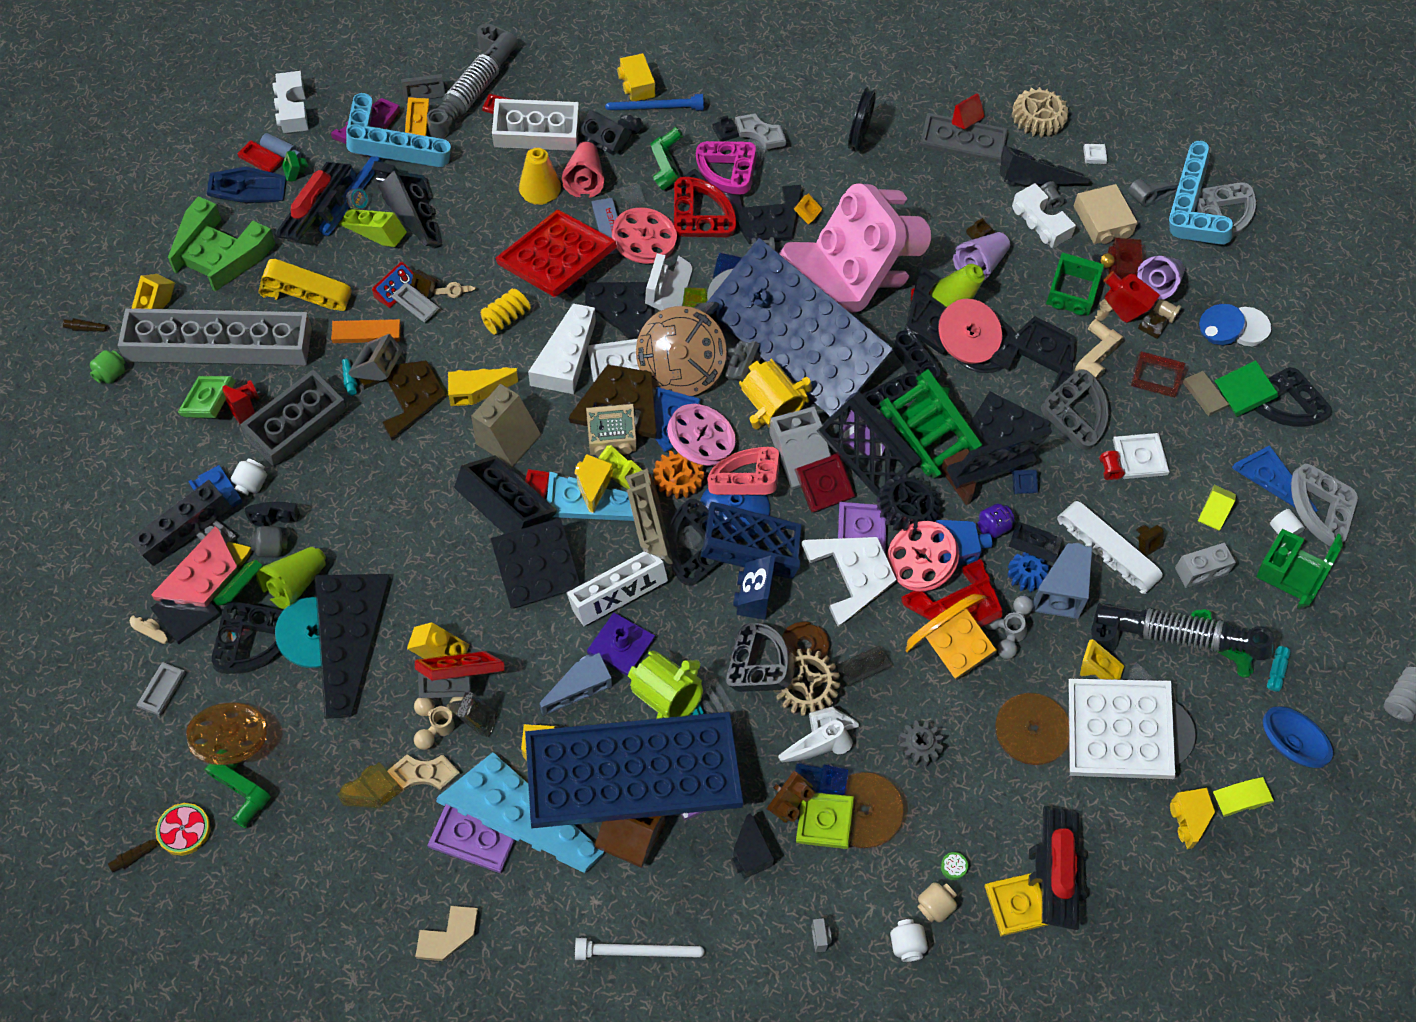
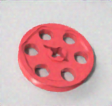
M632 208L624 211L616 218L612 230V239L616 240V249L626 258L638 263L652 264L657 255L652 248H660L663 252L658 254L665 255V259L668 258L674 250L677 232L673 223L664 214L649 208ZM633 218L637 223L631 224L626 219ZM655 219L658 223L651 224L647 220ZM624 232L629 237L622 238L618 235V233ZM667 233L671 238L665 239L660 234ZM638 247L641 252L635 253L630 248Z
M921 521L917 525V531L922 532L919 540L911 541L914 529L913 523L909 525L907 531L902 529L894 537L887 554V560L897 582L912 591H928L941 586L952 576L959 561V547L950 531L939 523ZM938 533H943L944 539L939 543H934L933 537ZM900 549H905L906 555L902 559H896V552ZM915 550H917L920 554H926L928 559L932 563H930L927 559L920 558ZM943 554H951L949 562L940 563V557ZM905 570H913V575L909 579H902V573ZM929 571H934L936 573L935 578L929 582L924 581L925 574Z

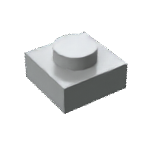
M824 918L814 919L811 928L815 953L825 952L828 943H831L830 927H825Z

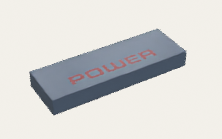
M607 198L591 201L598 231L612 238L613 225L617 218L613 199ZM622 232L618 233L623 238ZM614 249L609 254L619 253V251Z

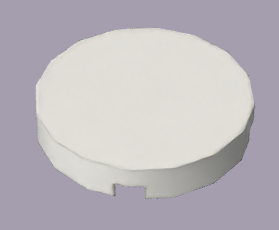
M1252 307L1239 308L1244 315L1245 329L1244 333L1241 336L1239 335L1235 342L1245 346H1256L1265 342L1271 332V323L1268 317Z

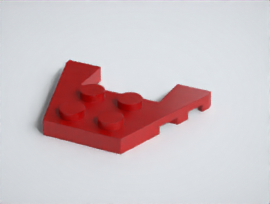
M981 559L962 567L963 574L972 583L971 585L936 602H932L923 591H912L901 597L905 607L932 620L972 594L985 595L986 599L967 609L979 627L1002 617V608L994 589H992L989 576L985 572Z

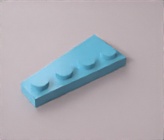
M549 473L547 501L557 509L553 517L634 521L627 492L614 488L612 490L606 489L594 513H591L587 509L576 478L568 477L567 479L558 476L557 473Z

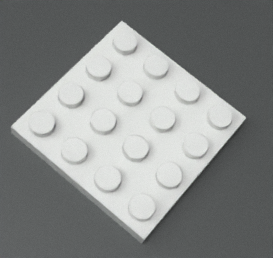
M1069 679L1070 776L1174 779L1175 760L1171 681Z

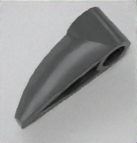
M1138 179L1131 184L1128 193L1143 206H1149L1176 193L1179 182L1147 184L1142 179Z

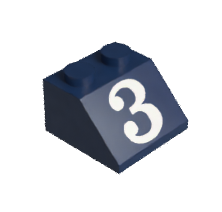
M770 555L746 562L744 571H739L737 585H740L741 589L740 593L735 592L733 606L737 607V615L766 619L776 556Z

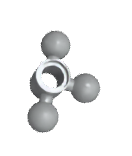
M1019 596L1015 599L1013 608L1016 613H1010L1004 619L1000 617L984 625L989 630H995L999 627L1004 628L1007 638L1002 640L997 647L998 654L1004 659H1010L1016 655L1017 646L1014 642L1023 640L1027 635L1024 615L1029 614L1033 608V603L1027 596ZM1013 624L1021 625V628L1016 631L1009 629Z

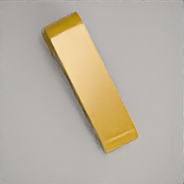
M270 259L261 278L259 294L263 298L268 296L274 297L277 300L280 292L328 309L344 311L352 289L343 282L281 260Z

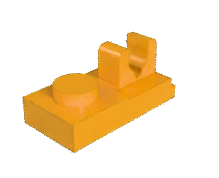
M408 98L405 133L427 136L429 99Z

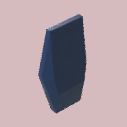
M247 166L213 172L209 174L207 196L242 203L283 201L286 177Z

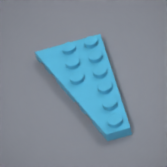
M493 752L437 797V803L443 806L447 804L458 809V813L464 816L468 814L481 820L483 825L514 840L519 841L521 839L531 844L532 848L541 852V850H544L556 856V860L581 872H587L604 854V851L595 848V843L574 824L531 829L528 783Z

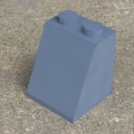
M1068 543L1039 586L1032 602L1033 612L1079 618L1089 597L1092 547L1084 546L1080 543Z

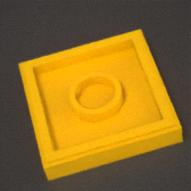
M1030 874L985 884L986 893L1000 936L1048 926V924L1041 923L1042 891L1039 883H1036L1034 886L1028 885Z

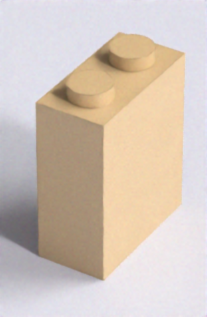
M1116 184L1077 194L1074 208L1094 244L1101 242L1102 244H1107L1113 239H1126L1133 235L1137 221Z

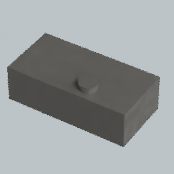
M311 370L240 424L243 437L275 467L346 411L344 399L317 372Z

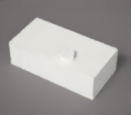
M495 99L492 128L494 147L575 151L578 146L579 102Z

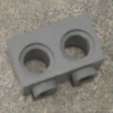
M1221 543L1183 555L1175 569L1185 588L1228 575L1236 562L1226 544Z

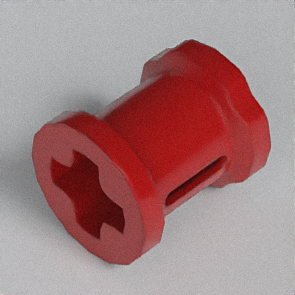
M251 380L247 381V384L236 388V390L247 394L250 400L259 399Z
M1107 451L1100 455L1099 460L1104 466L1105 472L1103 476L1105 480H1116L1125 475L1124 469L1120 466V453L1118 451Z

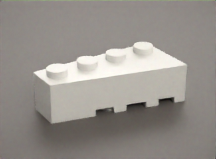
M578 304L571 306L528 372L530 386L574 394L587 352V346L589 345L596 322L594 307Z

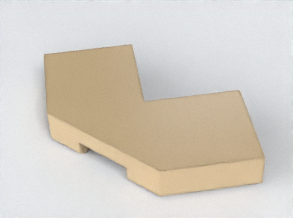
M451 906L447 932L420 930L416 959L444 961L459 947L470 941L475 934L478 909Z

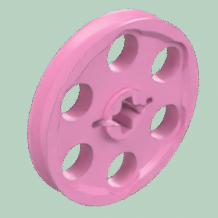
M700 404L681 406L674 412L668 423L667 432L671 444L683 457L694 463L706 466L716 465L722 459L728 457L735 446V434L730 423L723 415L708 406ZM694 413L701 414L704 420L698 419ZM677 419L684 420L687 425H681ZM714 425L720 426L724 432L717 431ZM706 428L705 432L703 433L704 436H702L700 440L697 441L698 437L700 436L699 433H701L703 429ZM679 437L686 438L689 444L682 443ZM716 443L722 444L726 450L719 449ZM699 449L705 450L709 456H703Z

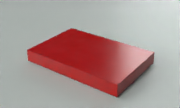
M486 651L417 659L415 661V670L433 681L504 671V662Z

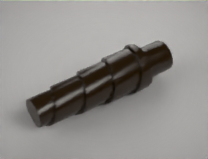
M76 318L63 320V328L72 329V331L106 332L107 324Z
M154 839L149 840L117 855V858L109 862L108 866L112 873L120 868L125 869V867L131 865L134 861L158 846Z

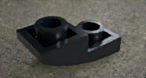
M289 502L258 503L247 506L244 510L248 521L255 526H264V524L272 526L274 518L283 523H289L290 521L298 522L300 516L297 504Z

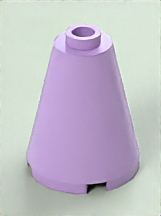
M997 232L961 243L956 248V254L953 255L955 268L959 270L968 264L978 265L983 270L984 280H986L1009 250L1010 241L1008 237L1003 233Z
M1152 256L1143 261L1139 266L1137 277L1160 294L1159 300L1165 299L1177 291L1184 274V265L1175 258Z

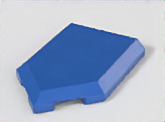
M657 387L654 396L656 441L663 451L667 452L674 448L667 432L668 423L674 412L687 404H700V399ZM677 419L681 425H687L684 420ZM679 437V439H680V441H681L682 443H685V442L688 441V440H687L686 438H684V437Z

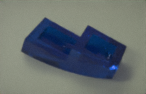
M800 763L796 764L795 772L813 785L812 789L815 793L845 794L848 769L823 764L822 768Z

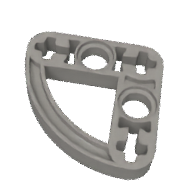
M1247 183L1202 188L1196 210L1198 213H1212L1213 215L1223 216L1219 206L1245 203L1243 217L1232 226L1233 238L1244 231L1249 225L1256 208L1255 194L1252 187ZM1217 194H1225L1227 199H1221Z
M1303 464L1293 472L1291 482L1293 502L1301 520L1319 540L1328 546L1332 545L1338 533L1341 535L1342 542H1344L1347 538L1357 504V493L1350 486L1310 464ZM1321 482H1325L1329 486V492L1322 488ZM1307 490L1330 503L1325 523L1320 520L1313 510ZM1336 511L1343 515L1344 521H1340L1336 517Z

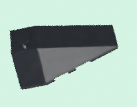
M1006 145L1003 147L999 174L1004 178V182L1008 184L1032 185L1034 183L1045 184L1053 181L1055 184L1089 183L1090 178L1081 172L1062 165H1058L1056 168L1054 167L1055 164L1041 158L1039 161H1036V158L1030 156V153Z
M393 171L378 185L386 204L424 246H442L439 226L431 217V215L436 214L435 208L429 207L428 200L433 199L432 192L424 175Z

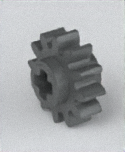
M917 720L914 721L913 728L905 725L904 733H900L898 738L902 742L898 750L906 751L904 760L912 757L914 766L919 760H922L923 765L927 766L929 758L935 762L938 758L937 753H941L943 750V746L940 745L943 736H935L938 728L928 729V721L924 722L923 727L919 726ZM922 740L923 742H925V745L923 743L919 745L916 742H920Z

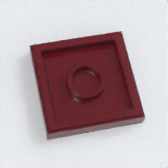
M838 454L795 469L811 513L855 497Z

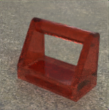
M1141 351L1137 356L1131 386L1175 398L1185 363ZM1142 363L1175 372L1173 387L1138 379Z

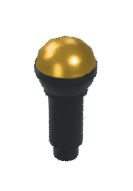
M1110 253L1092 256L1095 262L1104 264V268L1113 266L1115 261Z

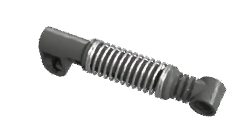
M482 24L477 28L478 47L485 53H481L443 97L441 105L437 109L428 112V129L432 137H446L449 134V127L459 115H463L499 74L500 66L518 46V40L512 33L492 24Z

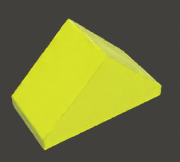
M1214 485L1198 521L1220 531L1235 502L1236 494Z

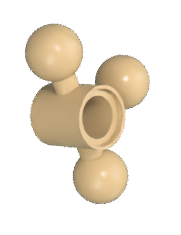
M452 697L450 708L444 706L434 708V702L431 698H418L414 703L415 712L420 716H429L431 727L428 730H419L415 734L414 744L416 747L422 750L429 749L434 743L435 734L439 736L449 735L455 727L453 717L456 714H463L468 711L470 707L469 698ZM442 718L448 719L443 725L436 724Z

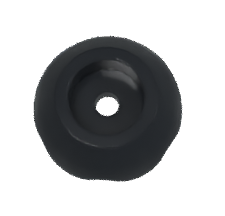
M621 115L618 120V124L631 130L633 134L641 131L644 125L641 118H634L631 115Z

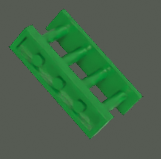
M927 369L916 377L918 382L917 386L893 403L887 397L879 404L883 416L892 421L909 447L921 459L920 467L925 475L935 478L941 474L937 467L943 464L944 459L961 450L968 449L970 452L982 444L932 373ZM927 393L932 400L930 401L931 404L905 422L897 410L920 394ZM940 412L945 419L944 423L918 441L911 429L933 413ZM949 430L951 432L954 431L958 437L957 442L931 460L924 448Z

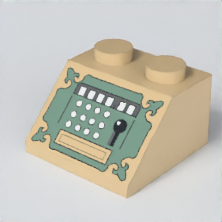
M633 404L586 408L590 455L600 456L607 445H612L622 455L636 451Z

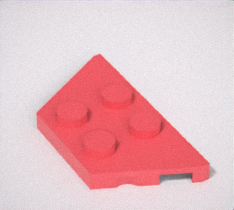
M216 526L151 594L154 600H174L177 604L191 603L194 606L207 607L239 572Z

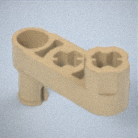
M1095 319L1089 325L1088 331H1091L1102 341L1080 360L1075 371L1085 369L1098 380L1105 372V368L1100 363L1122 343L1124 337L1114 329L1110 330L1098 319Z

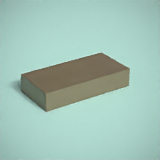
M1204 371L1184 379V385L1208 416L1228 407L1229 404Z

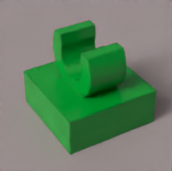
M287 151L282 167L286 180L290 182L296 181L297 175L304 174V167H308L306 159L297 158L295 151Z

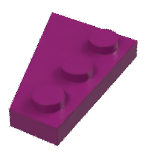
M383 98L373 103L370 127L387 129L400 112V106ZM348 121L342 129H335L331 132L332 139L346 144Z

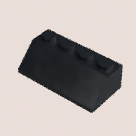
M496 455L461 465L454 488L504 534L549 521L556 514V508Z

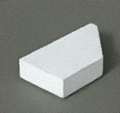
M834 707L809 713L812 732L832 721L842 722L846 730L859 727L855 719Z

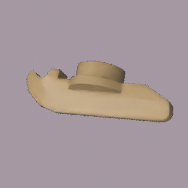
M451 282L446 288L434 289L433 294H448L451 298H457L462 292L472 291L476 287L461 286L457 282Z
M1105 299L1100 302L1101 310L1097 311L1095 318L1103 321L1113 310Z
M134 615L131 616L130 625L134 630L162 644L168 642L167 637L163 631L159 630L160 626L155 620L148 619L143 622L141 617L135 618Z

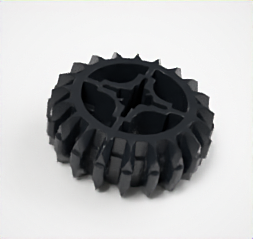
M906 474L901 477L896 475L892 479L887 480L884 486L880 488L876 500L878 502L877 510L881 511L880 518L887 519L885 525H893V531L897 528L907 531L909 525L914 523L913 535L916 532L918 534L922 533L917 531L918 522H935L940 507H938L939 499L934 498L936 491L929 490L931 484L925 485L923 484V478L918 481L915 479V475L908 478ZM893 494H894L895 497H896V499H895L896 503H894ZM920 506H922V508H923V515H922V513L920 512V510H921Z

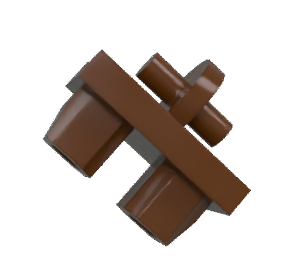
M793 771L782 787L777 784L774 785L773 788L778 793L766 809L785 823L787 821L795 822L800 811L797 807L802 800L805 802L810 801L815 794L812 789L813 785Z

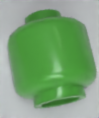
M104 350L90 362L92 370L90 375L98 383L104 381L111 384L125 372V361L116 351Z

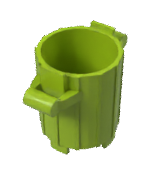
M649 651V656L637 668L632 666L629 671L628 677L631 679L630 686L632 692L658 712L656 719L689 716L694 712L702 697V680L697 677L700 662L698 660H687L682 662V667H679L665 655L657 651Z

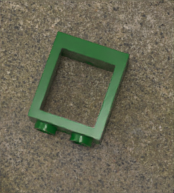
M1062 252L1046 304L1056 309H1065L1077 315L1088 316L1093 305L1104 264ZM1061 273L1092 281L1087 300L1056 291Z

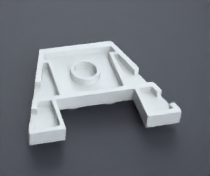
M877 537L802 541V546L810 563L831 555L834 556L850 592L851 598L832 604L829 607L838 627L842 626L853 615H856L865 605L877 598L896 581Z

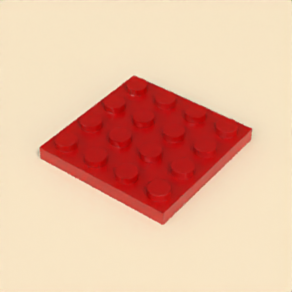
M557 209L495 259L499 266L555 298L616 249L617 244L616 240Z

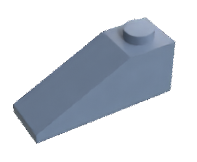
M600 653L582 657L540 702L543 716L612 687L611 676Z

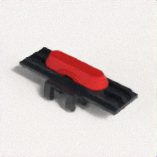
M326 162L321 170L316 171L291 204V212L278 228L276 237L298 241L301 240L312 223L319 224L324 218L330 224L333 216L326 208L328 205L332 206L335 201L340 207L345 203L344 198L336 189L350 171L352 165Z
M1044 806L1042 845L1036 844L1029 849V859H1035V871L1029 875L1028 885L1034 886L1036 883H1042L1041 923L1078 930L1079 901L1087 898V893L1084 891V861H1086V853L1079 851V813Z

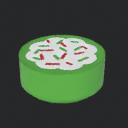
M957 852L948 853L941 862L943 875L951 880L961 879L968 869L966 858Z

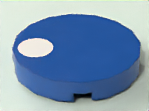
M1214 305L1202 314L1199 322L1200 331L1203 337L1212 344L1225 345L1236 341L1239 335L1241 336L1244 333V315L1239 308L1233 305Z

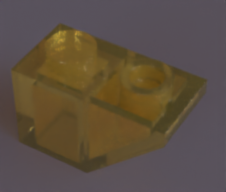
M378 762L376 765L367 767L355 781H350L343 785L337 796L343 806L381 808L401 791L397 782L382 764Z

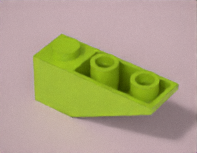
M350 209L339 222V225L383 246L395 247L407 233L393 212Z

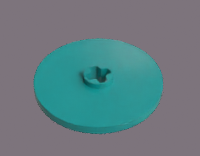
M316 597L300 599L286 607L280 614L275 628V639L280 652L290 662L305 668H321L319 635L309 636V630L318 629Z

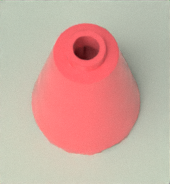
M583 142L578 145L562 173L564 189L575 197H581L580 194H590L589 198L594 197L600 193L604 185V175L598 150L590 142Z

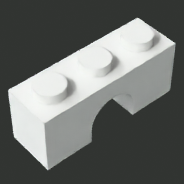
M301 71L275 74L276 83H273L274 94L278 96V98H274L276 111H279L278 114H275L277 126L282 127L283 133L308 130L304 102H294L305 99Z
M1034 183L1015 194L1012 207L1017 215H1021L1026 220L1028 227L1034 229L1040 235L1043 243H1048L1051 248H1054L1072 238L1076 225L1063 211L1056 215L1045 214L1043 210L1049 197Z

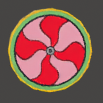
M189 803L177 804L167 809L159 818L156 826V838L161 847L170 854L180 856L197 851L207 841L210 833V821L203 809Z

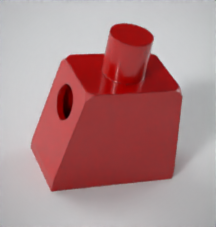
M1111 272L1104 279V282L1110 287V290L1105 295V300L1120 319L1126 323L1150 310L1160 296L1159 293L1134 274H1129L1121 279L1114 272Z

